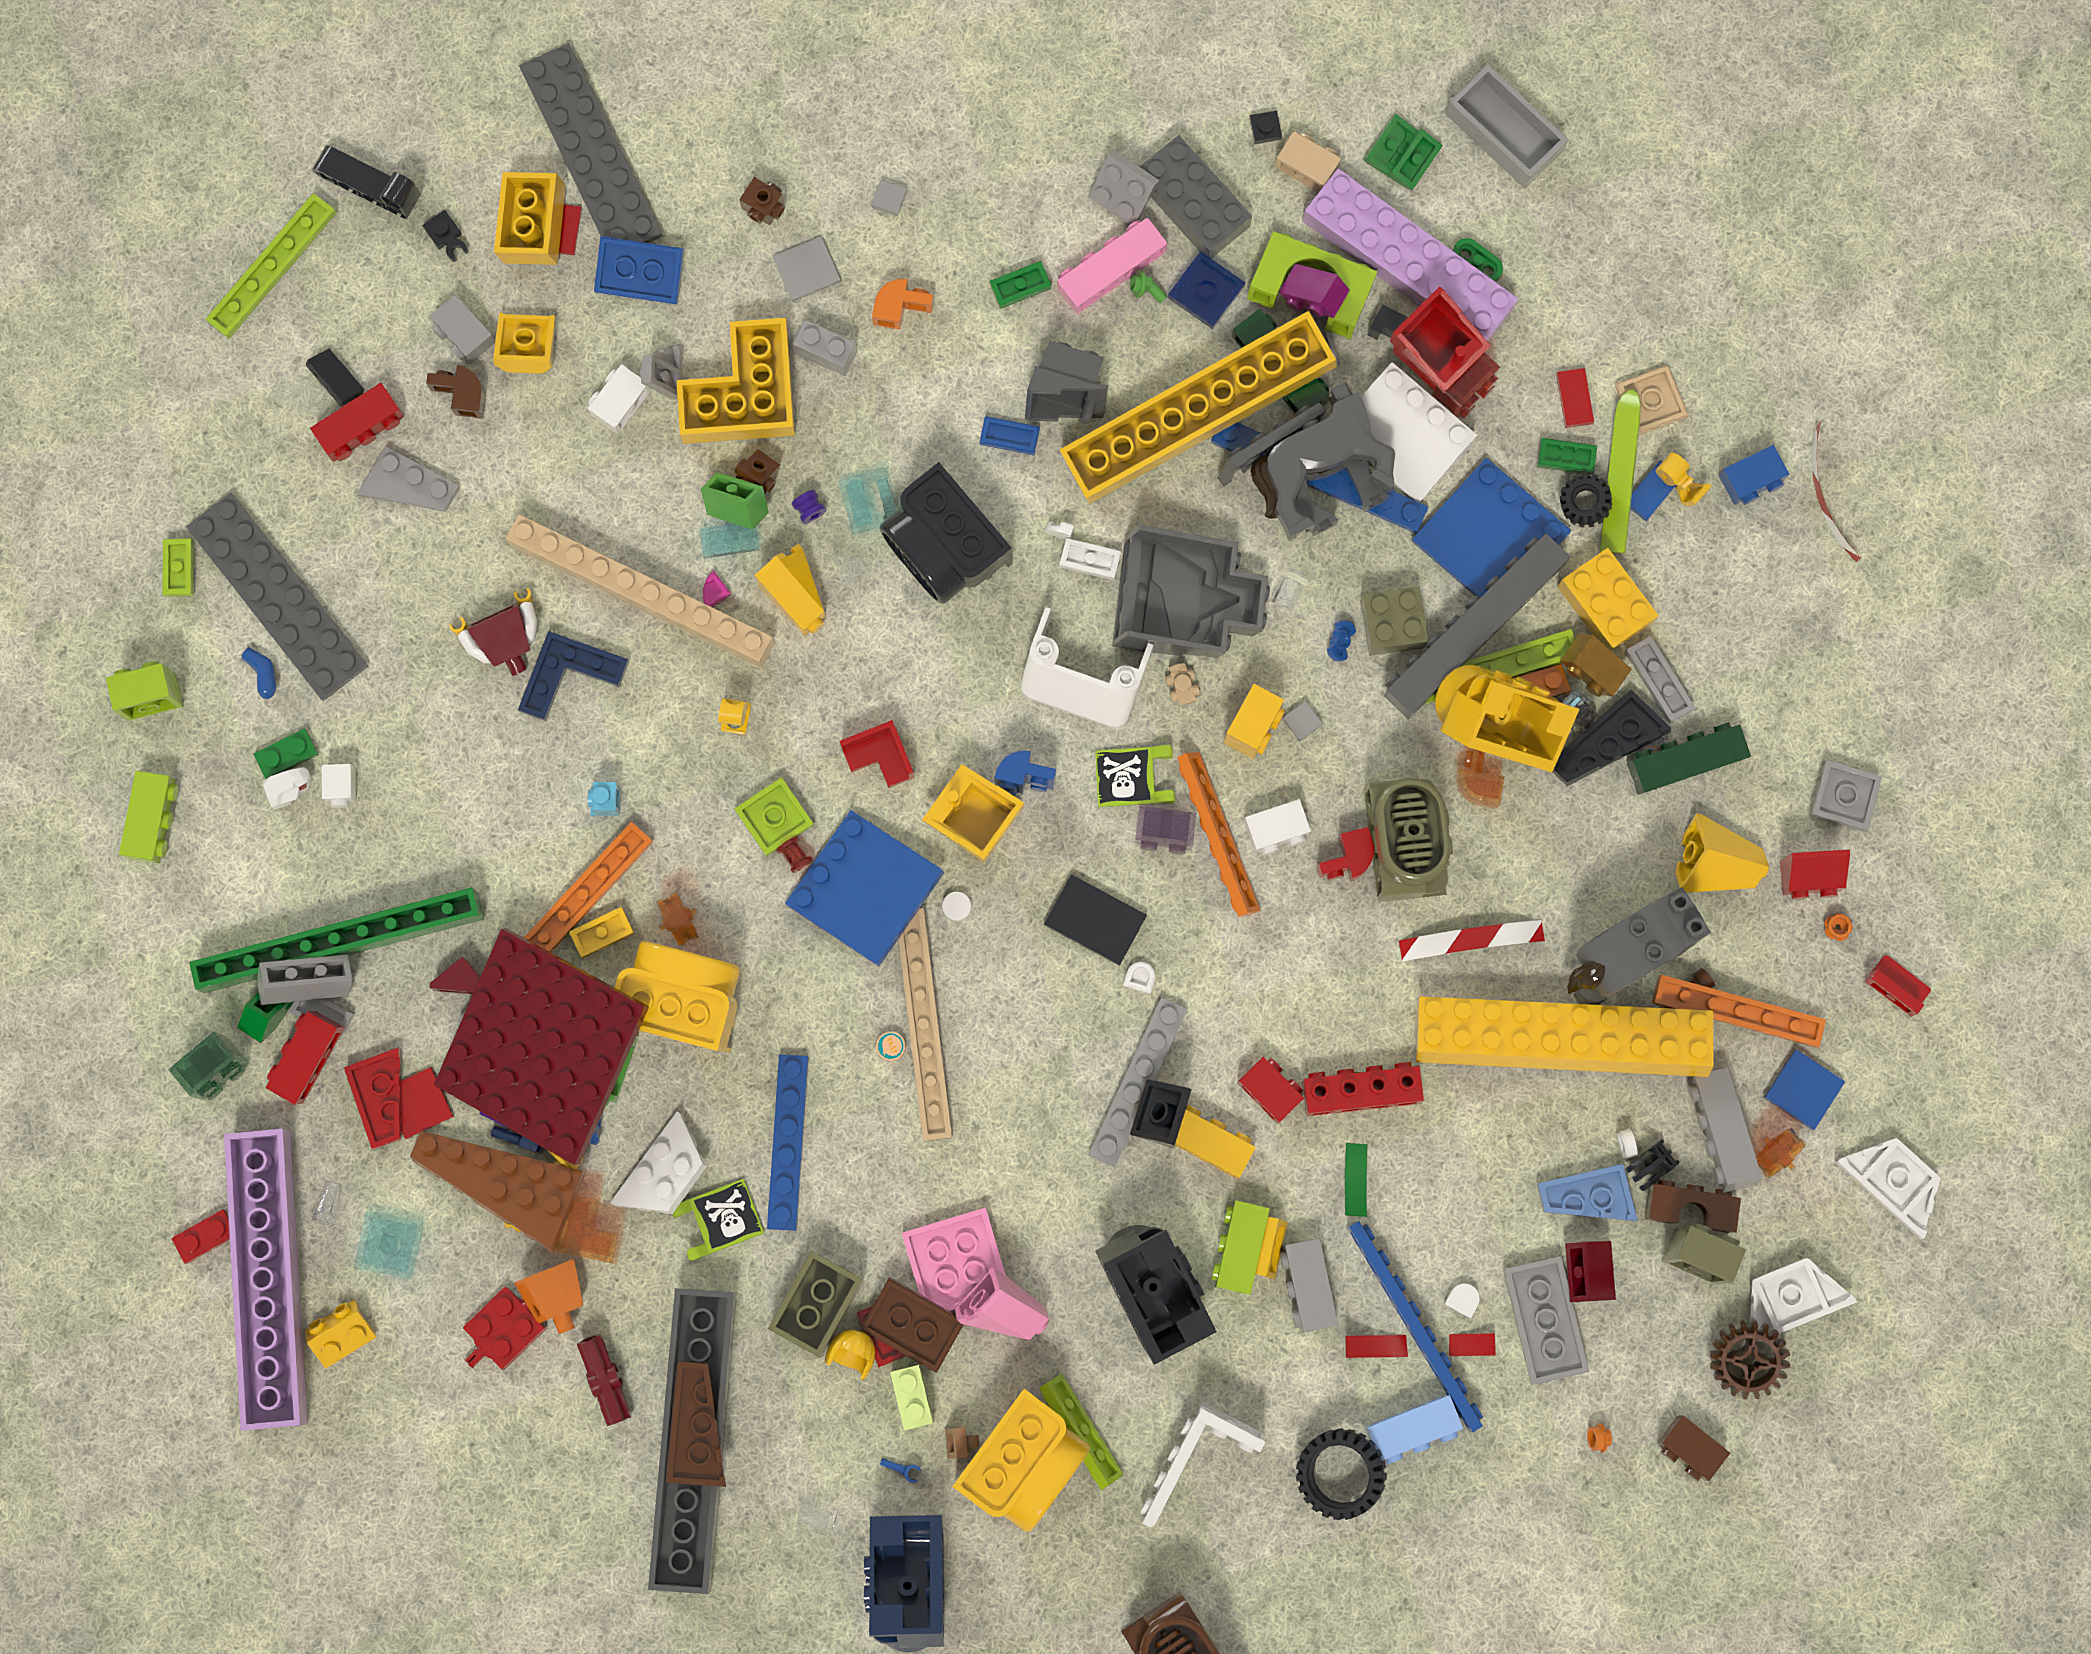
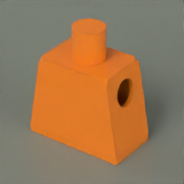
M573 1259L514 1282L538 1323L553 1318L558 1334L575 1328L569 1311L583 1306V1300Z

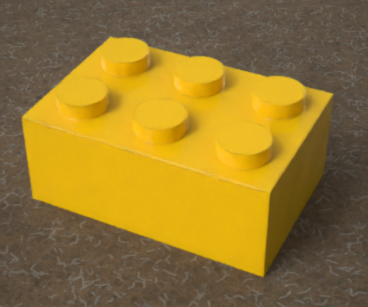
M502 172L494 253L504 264L558 265L566 185L557 173Z
M1606 548L1563 578L1557 586L1590 632L1611 651H1614L1651 625L1659 616L1609 548Z

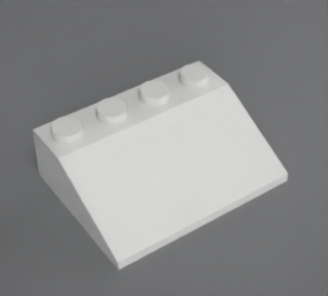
M1393 362L1361 397L1369 417L1371 435L1376 440L1392 447L1395 451L1394 484L1412 500L1419 503L1474 444L1477 437L1476 433ZM1368 461L1370 464H1372V465L1375 467L1374 462Z

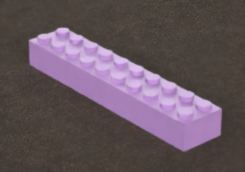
M272 1129L224 1134L240 1430L308 1425L291 1133L286 1129Z

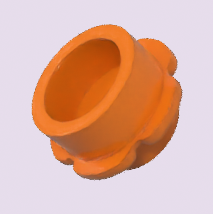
M1835 913L1834 916L1830 915L1824 922L1826 927L1825 934L1830 939L1844 941L1848 938V934L1852 932V922L1842 913ZM1836 925H1840L1839 930L1835 928Z
M1602 1423L1588 1428L1587 1441L1592 1451L1600 1450L1601 1453L1607 1451V1446L1612 1444L1611 1432Z

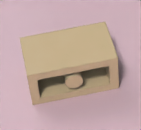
M1293 131L1276 158L1275 168L1319 193L1340 167L1342 158L1338 157V154L1329 147L1322 148L1315 144L1310 136Z

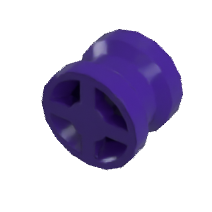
M816 490L803 493L791 503L794 510L799 511L801 514L800 520L803 524L814 521L827 511L825 505L818 501Z

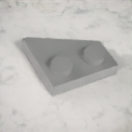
M671 345L643 355L642 367L640 369L641 383L669 398H677L676 380H682L683 345Z

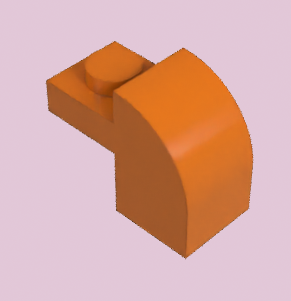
M896 279L888 282L879 290L876 296L872 313L873 325L901 330L904 309L932 313L934 305L933 294H929L927 290L914 288L912 291H909L908 279Z

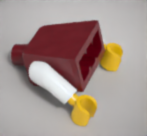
M526 588L528 593L526 598L520 599L517 591H515V604L470 625L462 617H459L462 621L461 628L455 629L451 623L449 624V628L458 636V639L469 655L482 663H491L494 667L505 662L512 676L527 670L521 655L530 651V644L534 642L536 637L537 618L532 604V594L528 588Z

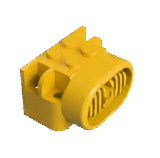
M1464 665L1450 672L1440 684L1435 698L1436 714L1442 723L1440 731L1469 748L1548 772H1553L1579 709L1559 702L1550 696V692L1537 686L1532 687L1533 683L1521 677L1512 679L1511 675L1502 671H1492L1476 665Z
M642 941L639 944L633 968L624 969L619 973L615 983V988L649 1006L639 1031L719 1052L731 1053L732 1048L727 1047L732 1027H735L736 1024L734 1019L737 1011V1002L733 996L740 974V967L718 959Z
M1024 1388L952 1487L993 1517L1004 1516L1024 1532H1030L1090 1451V1446L1066 1428L1064 1419L1057 1412Z

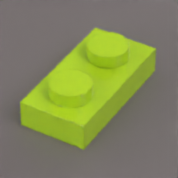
M191 538L163 539L162 595L165 597L194 596V541Z

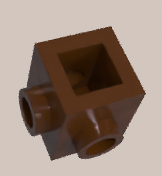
M754 177L739 199L741 208L748 212L747 216L759 224L763 221L770 226L773 220H778L785 210L782 190L772 182H767L766 184Z
M757 449L747 460L742 459L738 463L734 473L737 474V479L763 486L764 493L768 495L776 484L780 464Z

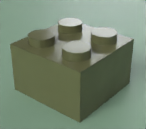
M1420 586L1363 594L1360 603L1369 656L1425 648L1429 641Z

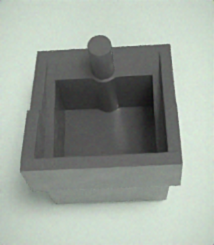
M1049 341L1039 367L1035 366L1027 389L1025 419L1030 421L1058 422L1059 418H1079L1080 422L1089 424L1091 418H1103L1109 386L1100 384L1104 357L1090 350L1081 351L1072 348L1064 342L1055 343Z

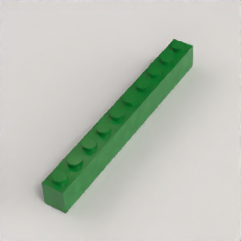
M471 887L190 961L189 965L195 990L201 993H208L257 980L259 964L263 962L352 955L484 920L478 892Z

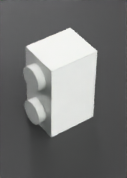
M622 364L617 370L613 369L608 374L604 388L600 392H595L588 402L590 415L617 435L651 392V388L641 383L639 376Z
M1300 799L1253 814L1244 819L1255 854L1262 851L1263 856L1279 851L1278 846L1288 842L1290 847L1304 843L1306 841L1305 837L1309 836L1311 832Z

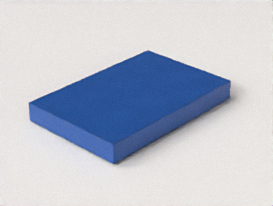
M600 236L594 292L677 305L685 248Z

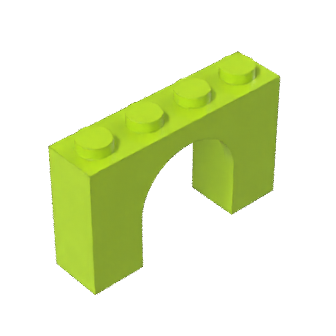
M1273 231L1251 282L1247 300L1273 309L1279 291L1295 264L1337 274L1350 291L1335 317H1328L1325 330L1351 340L1378 271L1371 269L1366 264H1357L1347 260L1340 254H1332L1321 250L1314 244H1306L1295 240L1288 234H1280Z

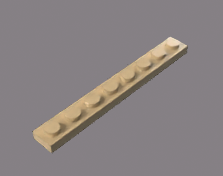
M920 908L898 940L923 1142L952 1138L925 913L924 908Z

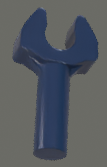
M494 1126L491 1131V1137L534 1152H543V1147L519 1133L498 1126Z

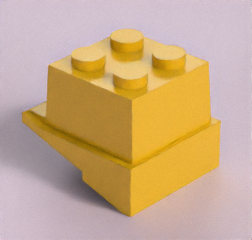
M962 764L922 821L985 863L1024 809V802Z

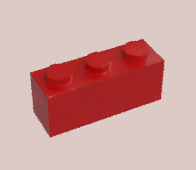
M379 383L310 427V430L332 462L336 460L343 461L351 456L352 450L359 445L366 446L376 439V435L384 429L388 431L397 427L404 415L383 384Z
M307 1011L306 1014L303 1013L298 1018L294 1027L297 1031L292 1040L288 1039L281 1049L283 1056L278 1065L275 1064L267 1075L269 1082L265 1088L294 1105L304 1103L345 1029L344 1026L317 1011Z

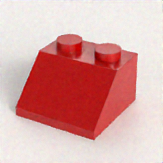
M1850 849L1791 853L1780 860L1783 895H1791L1792 899L1809 898L1810 893H1820V898L1838 896V892L1844 890L1847 886Z

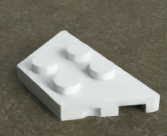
M678 1111L674 1114L610 1202L617 1208L628 1207L641 1211L653 1210L659 1213H674L707 1167L703 1156L697 1150V1143L694 1136L690 1134L685 1123L686 1119Z
M1899 1139L1888 1140L1840 1158L1835 1162L1920 1240L1925 1238L1929 1215L1932 1213L1934 1206V1195L1938 1191L1941 1178Z
M1806 1257L1752 1279L1749 1327L1754 1319L1758 1322V1329H1760L1762 1324L1767 1323L1769 1325L1768 1333L1776 1329L1780 1334L1857 1303V1301Z

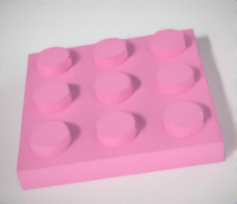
M986 1207L902 1233L919 1294L949 1311L955 1310L993 1266L1006 1276Z

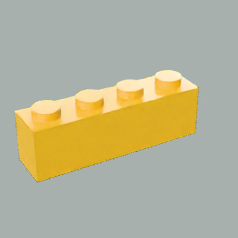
M1187 1105L1175 1146L1239 1179L1256 1148L1251 1145L1253 1140L1240 1132L1233 1135L1225 1131L1227 1127L1225 1124L1214 1118H1211L1209 1122L1199 1117L1201 1114L1199 1110Z

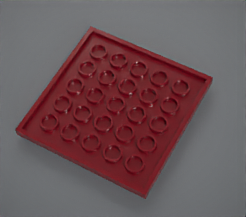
M507 928L501 929L434 1085L571 1164L579 1165L649 1006Z

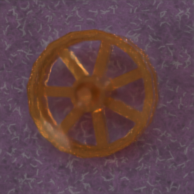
M675 891L669 894L670 896L657 900L659 909L664 917L662 919L663 924L659 925L661 931L667 929L668 932L671 931L677 944L681 947L686 942L699 938L692 922L694 919L693 915L697 911L695 908L690 910L688 906L685 907Z
M1792 1127L1786 1129L1776 1138L1770 1139L1766 1136L1763 1139L1766 1142L1764 1149L1756 1156L1762 1174L1766 1178H1770L1782 1168L1788 1166L1792 1170L1795 1167L1792 1162L1806 1146V1142L1796 1135Z

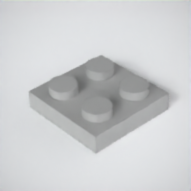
M1112 150L1108 154L1088 197L1131 225L1133 222L1140 220L1159 180L1115 150Z
M1826 760L1823 765L1810 816L1863 832L1868 831L1882 776Z

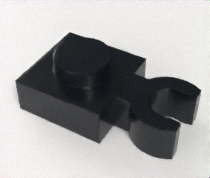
M446 210L422 225L439 250L446 246V254L452 262L457 261L453 255L454 249L461 248L465 254L469 253L466 244L461 240H456L462 234Z

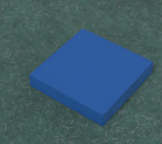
M1796 1049L1769 1088L1764 1099L1809 1129L1815 1130L1845 1081Z

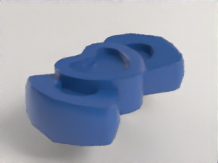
M1340 620L1335 623V630L1332 633L1333 637L1330 638V646L1327 648V654L1333 661L1341 662L1348 658L1346 649L1351 644L1350 637L1356 633L1355 626L1351 621Z

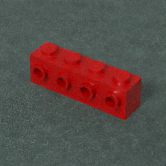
M1411 1062L1394 1064L1395 1069L1383 1070L1382 1065L1366 1067V1072L1354 1073V1069L1337 1070V1075L1326 1076L1325 1072L1309 1073L1308 1078L1302 1081L1306 1117L1421 1104L1424 1101L1420 1066L1412 1067Z

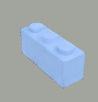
M1450 1395L1442 1396L1365 1427L1369 1439L1376 1444L1374 1446L1375 1449H1380L1382 1453L1381 1460H1386L1387 1464L1403 1459L1402 1453L1413 1449L1414 1453H1418L1430 1448L1429 1442L1440 1438L1443 1443L1458 1437L1456 1431L1463 1429Z

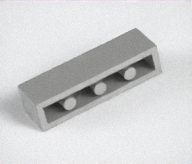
M1729 1067L1711 1071L1709 1077L1694 1076L1691 1085L1688 1087L1691 1101L1696 1102L1699 1109L1697 1122L1701 1130L1705 1129L1707 1136L1705 1148L1707 1155L1713 1157L1716 1166L1713 1168L1716 1184H1721L1723 1193L1757 1186L1762 1176Z

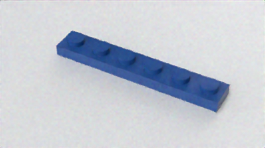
M779 1054L767 1229L797 1231L808 1056Z

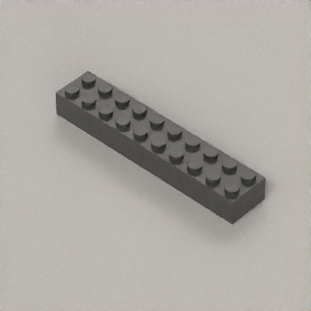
M675 1288L648 1590L709 1594L711 1592L720 1487L666 1483L677 1361L708 1364L718 1439L723 1461L737 1293Z

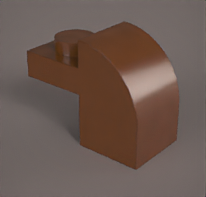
M457 365L456 376L452 372L438 370L436 374L427 373L426 384L430 391L453 393L451 409L455 416L484 417L486 395L482 384L474 372L464 366Z

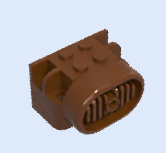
M1178 1592L1121 1631L1134 1654H1220L1181 1592Z

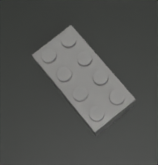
M1489 65L1482 69L1449 101L1445 113L1525 189L1564 151L1569 140Z

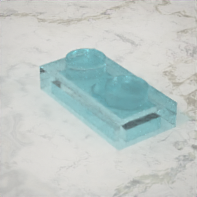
M737 524L699 529L704 559L760 550L757 526L753 530Z

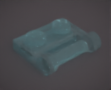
M886 467L838 480L852 535L880 529V525L896 512L887 480L889 472ZM877 482L885 512L884 517L877 518L868 483Z

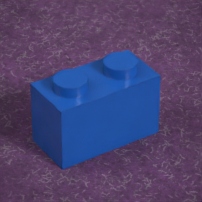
M1772 445L1724 468L1718 476L1733 504L1743 502L1744 505H1747L1759 498L1758 493L1766 489L1771 493L1783 487V481L1788 477L1789 472L1775 446Z

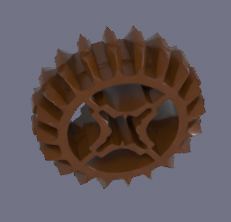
M1754 1319L1751 1321L1750 1327H1747L1744 1320H1740L1741 1328L1736 1329L1732 1323L1729 1324L1728 1327L1731 1333L1727 1334L1721 1330L1719 1335L1723 1341L1713 1340L1712 1344L1718 1350L1709 1352V1356L1715 1359V1361L1709 1364L1710 1368L1718 1370L1713 1374L1716 1381L1722 1380L1720 1385L1723 1390L1732 1386L1730 1390L1732 1396H1736L1740 1390H1742L1743 1399H1748L1749 1392H1753L1755 1399H1760L1759 1391L1764 1390L1765 1394L1770 1396L1769 1386L1773 1385L1779 1389L1781 1385L1777 1377L1786 1379L1787 1374L1781 1369H1788L1791 1365L1789 1361L1784 1360L1790 1356L1788 1349H1782L1786 1345L1785 1339H1777L1779 1332L1776 1329L1768 1333L1769 1325L1767 1323L1762 1324L1760 1329H1758V1322ZM1746 1339L1745 1345L1741 1349L1728 1352L1735 1343ZM1757 1339L1764 1341L1773 1349L1774 1358L1767 1357L1766 1354L1758 1352ZM1752 1349L1756 1361H1752L1753 1364H1749L1747 1368L1743 1358H1747V1355L1751 1354ZM1726 1361L1742 1368V1380L1736 1378L1727 1370ZM1771 1367L1764 1376L1754 1380L1757 1371L1761 1369L1768 1370Z

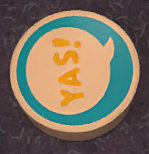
M896 1032L882 1034L876 1043L879 1056L886 1061L900 1059L906 1048L904 1039Z

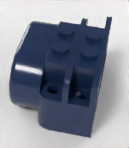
M942 1515L870 1516V1556H864V1574L866 1583H869V1585H864L865 1611L869 1613V1637H874L877 1642L886 1644L901 1652H916L927 1647H944L945 1581Z

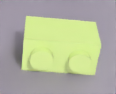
M920 1365L890 1372L904 1430L934 1423Z

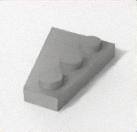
M385 446L357 495L446 512L460 487Z

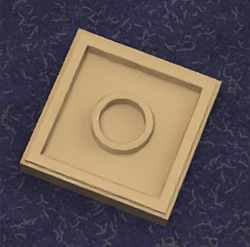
M1668 365L1615 384L1620 399L1628 390H1636L1640 397L1641 417L1639 435L1686 419L1689 416Z

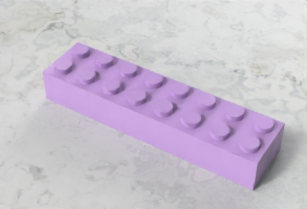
M1339 168L1304 211L1302 222L1357 262L1366 264L1371 269L1378 271L1377 276L1418 306L1440 286L1461 308L1462 313L1488 342L1517 304L1518 298Z

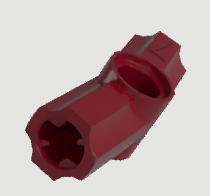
M601 1334L590 1336L578 1342L577 1347L587 1370L586 1377L593 1396L598 1399L607 1427L631 1418L632 1415L622 1391V1379H618L616 1373L619 1372L614 1362L612 1363Z

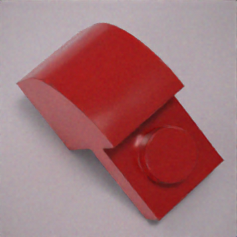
M1369 827L1340 834L1338 839L1343 857L1319 863L1317 870L1320 878L1327 876L1328 881L1344 877V872L1348 871L1351 882L1360 878L1366 872L1374 856V846Z

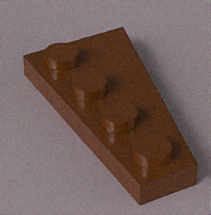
M677 1361L666 1483L726 1487L708 1364Z

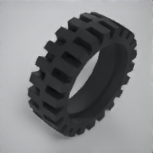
M1344 1428L1329 1430L1315 1437L1301 1452L1300 1460L1296 1466V1469H1298L1296 1481L1300 1482L1298 1489L1300 1493H1304V1501L1307 1504L1311 1503L1313 1505L1311 1509L1315 1512L1320 1511L1322 1516L1326 1518L1331 1516L1333 1520L1344 1518L1348 1520L1367 1512L1381 1497L1380 1495L1386 1486L1384 1482L1387 1480V1473L1384 1472L1386 1463L1381 1460L1382 1453L1380 1449L1376 1450L1374 1447L1376 1444L1372 1440L1368 1441L1365 1439L1366 1435L1362 1433L1357 1434L1352 1429L1344 1430ZM1341 1445L1352 1448L1362 1456L1367 1464L1369 1473L1368 1486L1363 1495L1357 1500L1345 1503L1331 1500L1321 1492L1316 1484L1314 1476L1315 1462L1320 1453L1328 1447Z

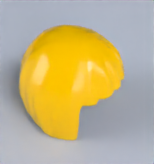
M855 1329L844 1330L830 1342L826 1351L825 1363L830 1366L832 1361H835L845 1367L856 1369L861 1374L860 1379L865 1380L874 1364L875 1347L873 1341L866 1333Z

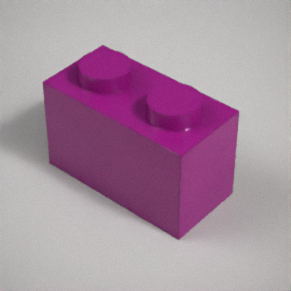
M1295 264L1279 293L1286 299V305L1294 311L1300 312L1305 310L1316 317L1324 315L1334 318L1350 289L1337 274Z

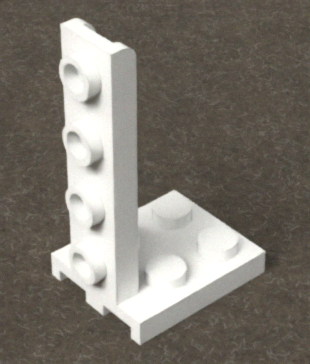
M1202 1401L1194 1420L1188 1418L1181 1431V1434L1185 1436L1181 1445L1175 1444L1167 1460L1171 1462L1167 1473L1161 1471L1154 1484V1487L1158 1489L1154 1498L1148 1497L1140 1513L1145 1515L1142 1524L1148 1527L1156 1524L1206 1424L1210 1426L1211 1433L1223 1439H1226L1227 1435L1237 1441L1236 1445L1249 1453H1252L1253 1450L1261 1452L1266 1442L1265 1434Z

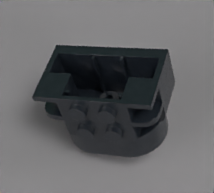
M940 462L904 489L900 497L901 508L880 525V532L895 555L928 594L941 604L948 602L965 587H976L984 580H989L993 577V573L1004 564L1007 567L1013 564L1012 547Z
M1145 1225L1128 1226L1115 1233L1105 1246L1095 1250L1122 1308L1154 1365L1217 1332L1200 1298L1205 1294L1198 1280L1193 1276L1192 1268L1185 1254L1182 1253L1179 1246H1174L1166 1229L1162 1230L1159 1227Z

